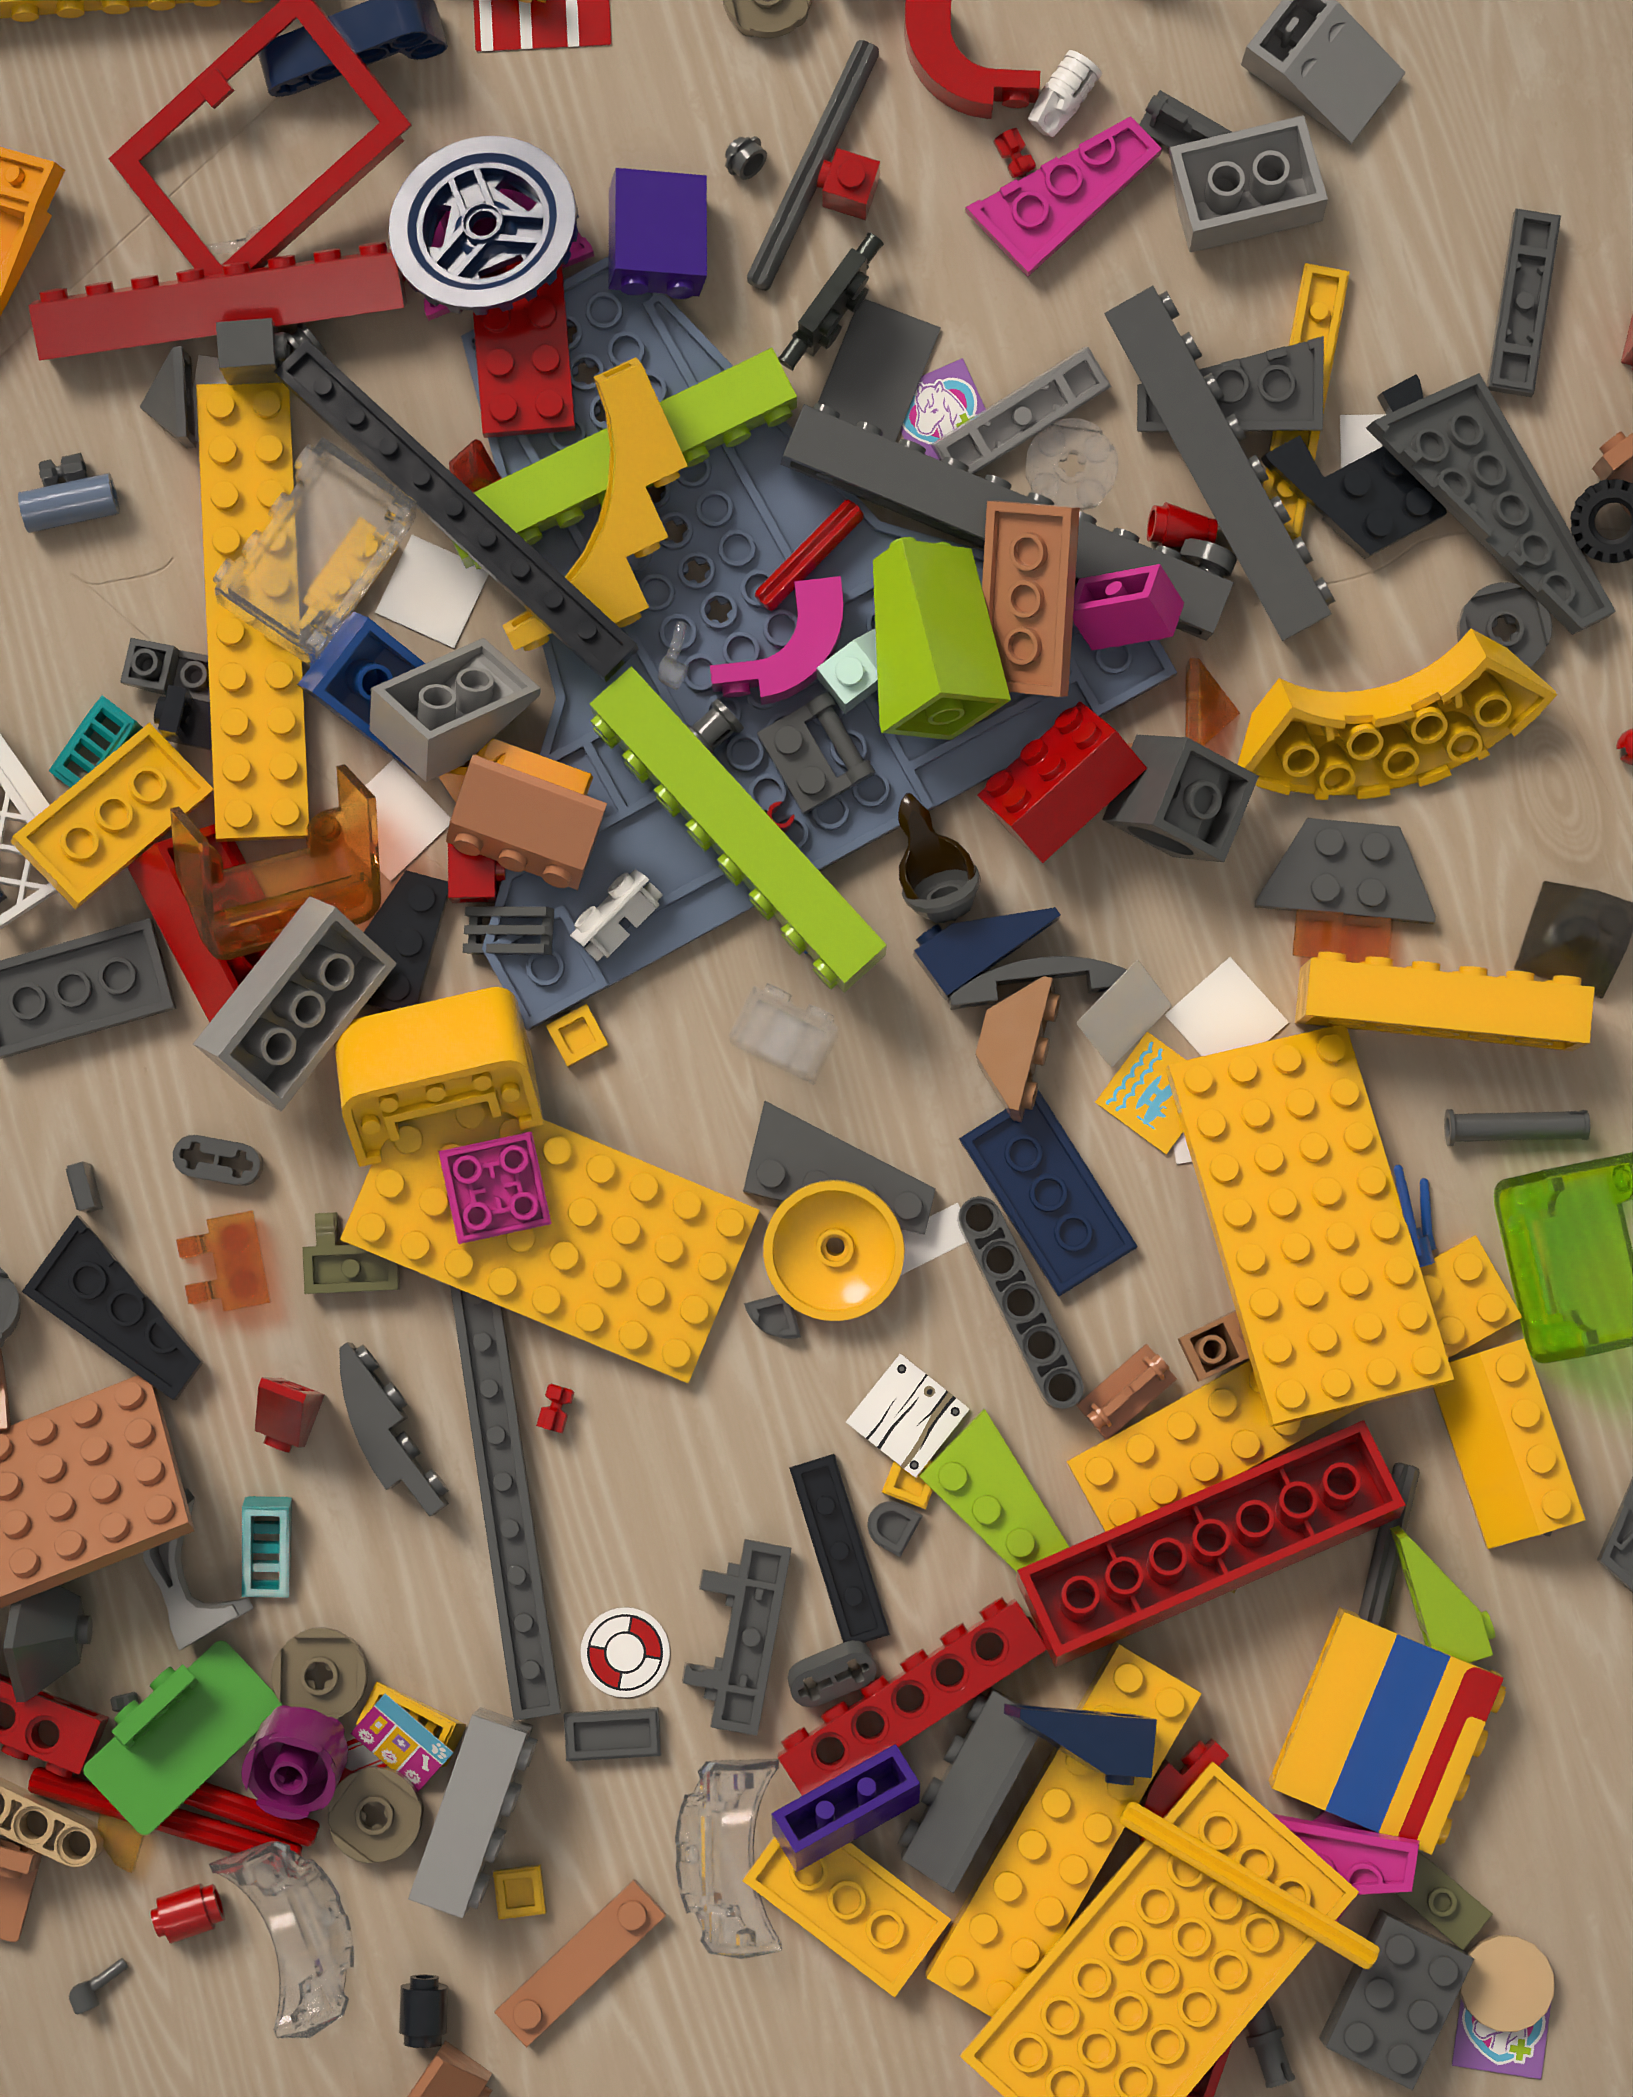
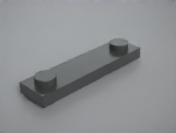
M1517 208L1513 212L1487 387L1490 391L1532 397L1534 394L1561 215Z

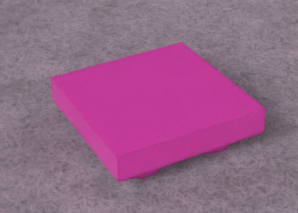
M532 1131L438 1151L458 1244L551 1224Z

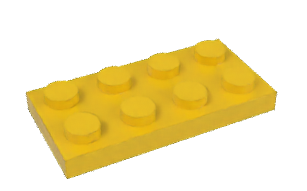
M149 722L12 836L11 843L76 910L210 797L214 789Z
M774 1836L742 1879L744 1883L894 1998L951 1921L948 1916L851 1842L796 1873Z

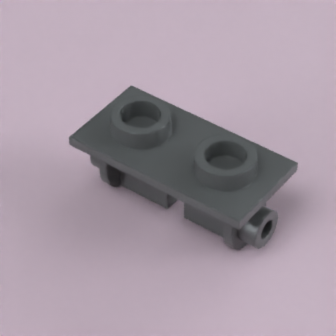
M1161 90L1157 96L1154 95L1145 110L1146 114L1139 124L1152 139L1169 149L1172 146L1232 132Z

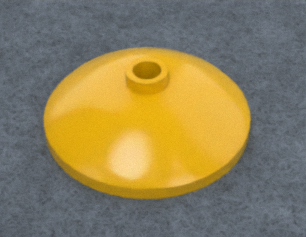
M841 1180L815 1182L798 1189L788 1196L774 1212L766 1229L763 1245V1257L767 1275L781 1298L804 1315L826 1321H843L857 1318L879 1306L897 1284L905 1255V1244L901 1226L887 1203L873 1191L856 1183ZM831 1238L841 1239L845 1245L844 1250L839 1253L831 1252L827 1247L828 1240Z

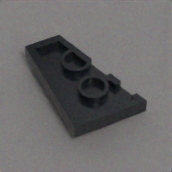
M406 870L363 932L397 963L367 1001L366 1005L390 1011L419 1004L448 902V881Z

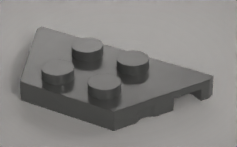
M1307 818L1255 900V908L1431 925L1435 923L1436 918L1401 828L1399 826Z

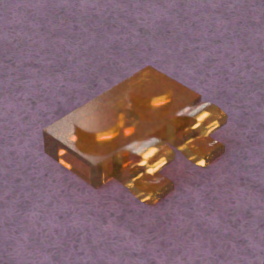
M253 1210L206 1219L209 1233L176 1239L180 1258L187 1259L213 1253L216 1280L185 1285L188 1304L194 1305L221 1299L223 1311L228 1312L271 1303Z

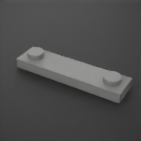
M1084 347L930 445L940 461H942L943 457L954 458L969 467L968 472L974 474L1109 389L1111 385L1089 347Z

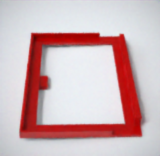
M281 0L108 158L194 269L203 268L205 276L222 274V265L140 161L206 101L212 108L218 107L235 91L228 81L295 19L300 21L379 123L222 265L249 262L250 270L265 267L268 264L267 259L276 257L403 143L404 140L401 135L412 126L386 93L385 88L315 0Z

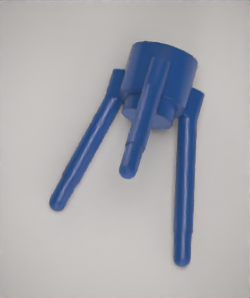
M1395 1165L1394 1174L1401 1209L1419 1265L1423 1267L1433 1264L1435 1261L1432 1250L1437 1248L1432 1232L1429 1181L1426 1178L1420 1180L1421 1230V1227L1416 1228L1403 1167Z

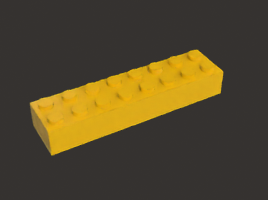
M1114 1642L1076 1710L1139 1714L1156 1719L1152 1778L1134 1777V1785L1105 1782V1774L1088 1769L1054 1747L926 1967L927 1979L993 2017L1064 1934L1125 1828L1120 1823V1817L1124 1809L1130 1802H1140L1201 1696V1692L1118 1642Z

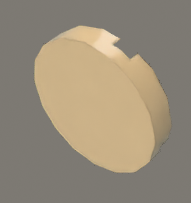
M1494 1935L1479 1941L1467 1952L1474 1958V1961L1459 1994L1466 2010L1479 2023L1496 2031L1518 2032L1533 2026L1547 2013L1554 1997V1974L1547 1957L1534 1944L1517 1936Z

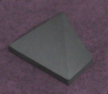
M182 346L172 347L140 408L186 448H196L192 361Z

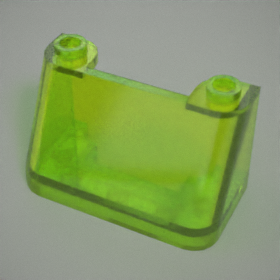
M1633 1152L1503 1179L1495 1187L1494 1206L1517 1309L1522 1316L1520 1322L1523 1336L1531 1357L1538 1363L1545 1364L1587 1357L1633 1346V1250L1622 1206L1623 1202L1633 1200Z

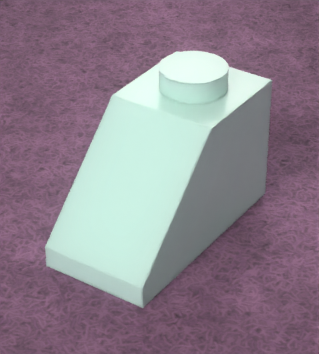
M875 629L854 639L817 667V679L827 692H830L844 714L878 690Z

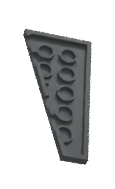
M1480 373L1378 418L1366 427L1572 635L1608 618L1616 612Z

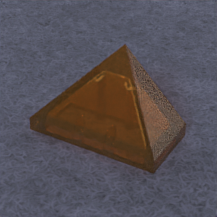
M1190 658L1185 670V737L1206 747L1240 712L1199 658Z

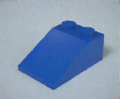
M353 611L297 685L416 774L370 731L371 688L426 663L369 617Z

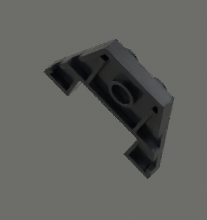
M1417 374L1377 396L1386 415L1423 399L1421 383ZM1301 436L1288 441L1261 457V461L1271 472L1275 470L1291 485L1289 489L1300 499L1305 498L1324 516L1322 520L1364 559L1434 523L1447 514L1446 508L1384 446L1326 477L1321 474Z

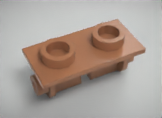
M1145 1344L1076 1406L1105 1439H1108L1175 1382L1177 1378L1169 1370V1366Z

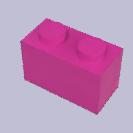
M1161 564L1085 577L1078 580L1075 588L1073 622L1091 650L1161 640L1173 637L1184 601Z

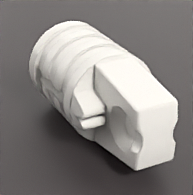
M1073 50L1067 52L1064 57L1065 59L1060 62L1056 72H1053L1028 117L1029 122L1043 135L1054 137L1077 112L1081 102H1084L1088 92L1092 90L1095 86L1094 83L1102 75L1097 65L1084 55Z

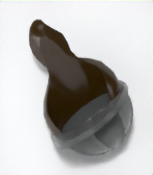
M906 793L901 800L898 812L900 827L908 837V847L899 865V881L903 888V899L917 914L935 923L955 921L958 917L968 913L973 905L981 878L977 866L974 865L970 854L959 842L935 832L929 810L912 793Z

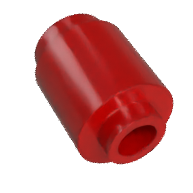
M199 1883L158 1897L156 1900L157 1908L151 1910V1919L157 1936L159 1938L166 1936L170 1944L213 1930L216 1923L225 1921L222 1901L214 1884L204 1887Z

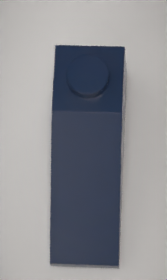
M1054 907L952 923L943 930L939 924H936L916 939L920 946L914 950L913 956L942 997L947 1000L962 986L988 971L1057 922L1061 914Z
M1004 1704L1005 1715L1088 1769L1105 1774V1782L1119 1785H1134V1777L1152 1778L1156 1719L1139 1714Z

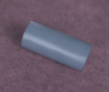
M110 473L18 493L20 512L28 533L120 513L117 492Z

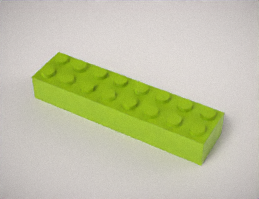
M632 666L589 703L594 716L590 722L594 726L593 730L610 749L618 745L625 752L621 756L625 760L624 764L642 784L649 779L656 786L653 791L657 795L655 798L673 818L680 813L688 821L685 824L688 829L686 832L704 852L711 847L720 856L716 859L719 863L718 867L736 887L743 881L751 890L748 894L751 898L749 900L751 904L767 921L775 916L783 925L780 929L782 938L798 955H801L806 950L815 960L812 964L814 967L812 970L830 990L838 985L845 993L886 956L887 945Z

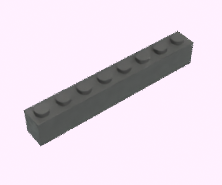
M1152 285L1105 312L1104 314L1281 640L1284 641L1331 615L1332 613L1328 605L1335 602L1332 593L1323 577L1314 581L1310 575L1306 564L1314 561L1301 536L1291 540L1283 524L1290 521L1291 518L1279 496L1269 499L1261 483L1269 478L1257 455L1247 459L1239 442L1247 437L1235 415L1232 414L1226 418L1223 415L1217 401L1224 398V395L1212 373L1203 377L1198 369L1195 360L1202 357V354L1190 332L1182 336L1179 334L1172 320L1180 316L1168 292L1165 291L1158 295Z

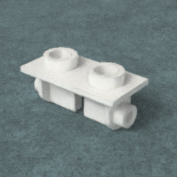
M636 869L630 875L624 873L619 876L608 889L610 895L597 908L592 906L584 911L575 922L576 930L570 936L583 947L590 941L584 949L597 962L603 956L608 958L630 936L619 924L624 917L637 928L660 906L657 901L663 894L650 882L643 888L649 879Z

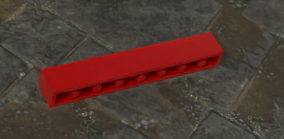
M376 242L360 245V254L341 256L340 248L313 252L314 260L298 263H296L295 255L279 256L267 259L268 267L251 270L249 262H238L222 265V274L205 276L203 268L176 272L177 280L159 283L158 275H148L130 279L132 287L114 289L112 281L85 285L86 293L68 296L67 288L51 289L39 292L40 300H36L28 306L40 361L217 335L216 322L272 318L276 326L405 308L407 298L403 274L397 266L392 250H387L386 242Z

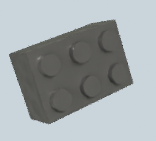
M1379 1909L1366 1937L1367 1940L1380 1948L1379 1956L1370 1969H1363L1354 1963L1319 2039L1326 2048L1413 2090L1474 1958L1465 1950Z

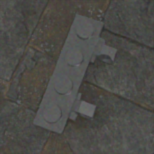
M744 1539L740 1564L728 1562L727 1573L702 1569L699 1589L727 1594L725 1606L732 1607L723 1658L715 1657L714 1668L685 1662L683 1670V1684L705 1687L704 1699L715 1701L710 1724L711 1728L758 1735L791 1547Z

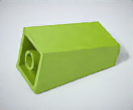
M903 537L891 542L886 551L873 559L879 725L881 733L952 740L1011 701L971 548L951 546L948 542L929 543L916 541L913 537Z

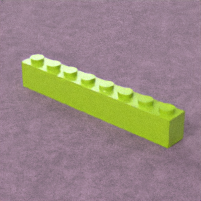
M769 348L659 403L688 465L685 468H689L706 460L710 456L708 451L724 443L726 447L736 446L751 436V430L767 423L768 427H774L791 418L793 415L792 410L797 408V395L773 348ZM607 428L473 493L531 546L543 538L541 532L556 525H559L561 529L567 528L581 521L585 517L584 511L599 504L602 508L608 485L610 446ZM653 483L647 485L646 488L654 486ZM453 542L466 569L474 565L476 569H482Z

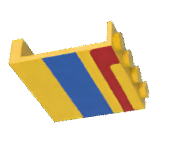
M1339 1606L1268 1782L1271 1788L1377 1833L1419 1840V1850L1432 1855L1436 1844H1444L1449 1835L1452 1819L1447 1816L1454 1800L1460 1802L1467 1791L1470 1775L1465 1772L1472 1756L1478 1758L1485 1747L1488 1731L1483 1728L1490 1712L1496 1714L1503 1703L1506 1687L1501 1684L1504 1678L1493 1669L1488 1671L1364 1620L1357 1613Z

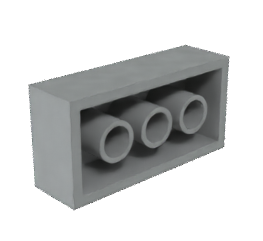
M309 896L193 1045L256 1099L282 1112L397 963L336 907Z
M482 1707L472 1714L408 1900L460 1918L465 1916L470 1907L478 1909L479 1904L483 1901L491 1877L483 1873L486 1862L493 1863L495 1857H498L507 1831L498 1827L502 1816L509 1817L511 1812L514 1811L522 1788L521 1784L514 1782L518 1770L525 1771L526 1767H529L538 1740L530 1737L533 1725L519 1720L514 1721L513 1718Z

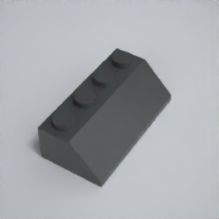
M992 1687L987 1696L980 1693L975 1698L966 1716L967 1719L973 1721L964 1738L959 1735L954 1737L943 1759L950 1763L941 1780L936 1777L932 1778L921 1799V1802L927 1805L919 1822L910 1819L898 1841V1844L904 1847L901 1853L903 1861L952 1893L955 1892L1038 1738V1735L1004 1714V1704H1023Z

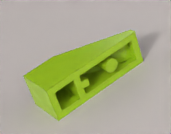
M1400 1526L1390 1528L1424 1644L1468 1663L1492 1656L1493 1653L1489 1640L1494 1639L1496 1636L1488 1612H1480L1475 1604Z

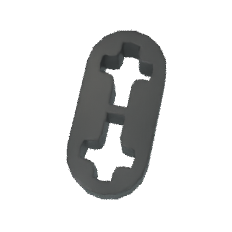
M188 1135L181 1138L173 1150L175 1167L182 1174L193 1178L236 1186H247L254 1183L263 1171V1160L260 1153L255 1148L244 1143L201 1135ZM195 1143H200L201 1152L215 1155L213 1164L198 1162L196 1169H190V1161L183 1159V1154L185 1150H193ZM240 1152H246V1160L253 1162V1168L251 1171H243L241 1178H236L235 1169L221 1166L223 1157L238 1159Z
M852 1640L800 1660L791 1667L787 1679L792 1698L795 1702L804 1707H815L870 1684L875 1677L877 1669L872 1651L868 1645L861 1641ZM856 1659L860 1668L852 1671L847 1662ZM812 1677L817 1686L808 1689L803 1680Z

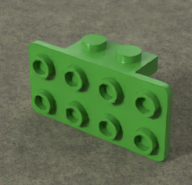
M225 1641L215 1642L188 1668L182 1664L176 1671L171 1666L165 1669L150 1684L153 1692L141 1704L133 1700L116 1715L114 1721L118 1725L111 1731L115 1737L84 1766L85 1776L141 1835H150L256 1735L261 1723L272 1714L276 1707L282 1706V1701L281 1703L279 1702L272 1689Z

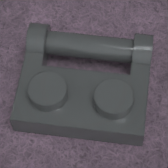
M830 692L817 696L803 707L757 732V737L803 815L875 774L870 761L863 760L833 708L836 703ZM815 718H818L848 770L837 778L806 726V723Z

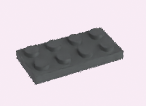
M150 918L0 960V1059L177 1009L153 920Z

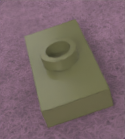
M1418 1851L1412 1892L1396 1893L1462 1950L1466 1948L1493 1915V1913L1420 1851Z

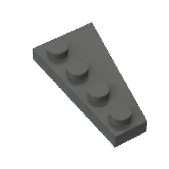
M1324 336L1199 369L1203 377L1212 373L1224 395V398L1217 401L1223 415L1226 418L1234 414L1243 432L1323 431ZM1138 384L1137 432H1168L1143 384Z
M764 1101L743 1192L784 1201L798 1189L815 1182L826 1180L848 1181L873 1191L883 1199L895 1214L902 1230L925 1235L936 1188Z

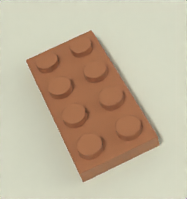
M987 501L982 590L1009 692L1053 697L1068 696L1080 507Z

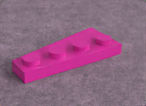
M1130 116L1079 144L1077 149L1060 158L1055 157L1046 162L1037 171L1020 180L1015 179L1000 188V191L982 201L979 199L966 206L965 213L1029 277L1161 155L1162 148Z

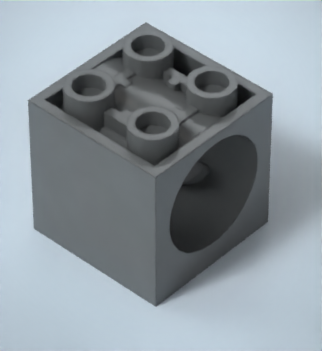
M1136 735L1131 749L1147 769L1108 804L1102 820L1172 857L1225 862L1259 776L1188 737Z

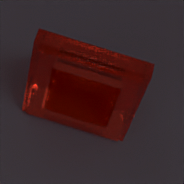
M474 439L449 461V471L472 492H476L502 479L480 440Z

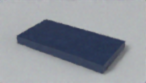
M1039 1090L1033 1109H1025L1022 1122L1013 1121L1005 1109L959 1138V1141L1058 1297L1138 1247Z

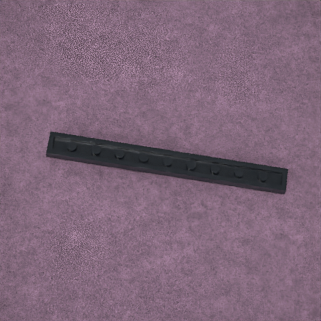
M307 339L274 371L276 377L604 682H607L639 650L636 642Z

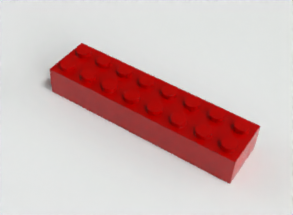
M1362 1420L1017 1570L1016 1582L1056 1668L1400 1518L1406 1504L1365 1421Z

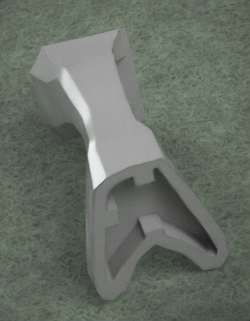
M187 1488L184 1492L191 1515L195 1497ZM184 1536L143 1552V1559L160 1587L168 1608L170 1629L179 1651L253 1609L249 1598L204 1603L191 1596L184 1577L181 1561Z

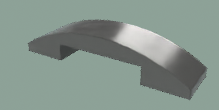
M1051 956L1022 960L990 970L962 986L950 996V1010L995 1005L998 1001V985L1033 982L1043 976L1058 979L1086 975L1088 994L1106 992L1127 969L1100 960L1073 956Z

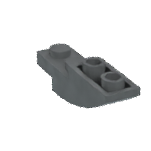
M346 1342L339 1348L343 1397L354 1433L368 1463L386 1490L392 1489L403 1480L429 1517L435 1515L449 1504L443 1496L449 1490L433 1469L426 1473L415 1459L421 1452L405 1431L397 1435L394 1430L396 1426L408 1418L402 1408L408 1405L407 1401L392 1382L384 1386L374 1372L380 1366L364 1345L356 1348L353 1343Z

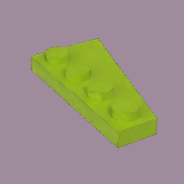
M985 1409L918 1475L1016 1572L1020 1568L1069 1548V1545Z

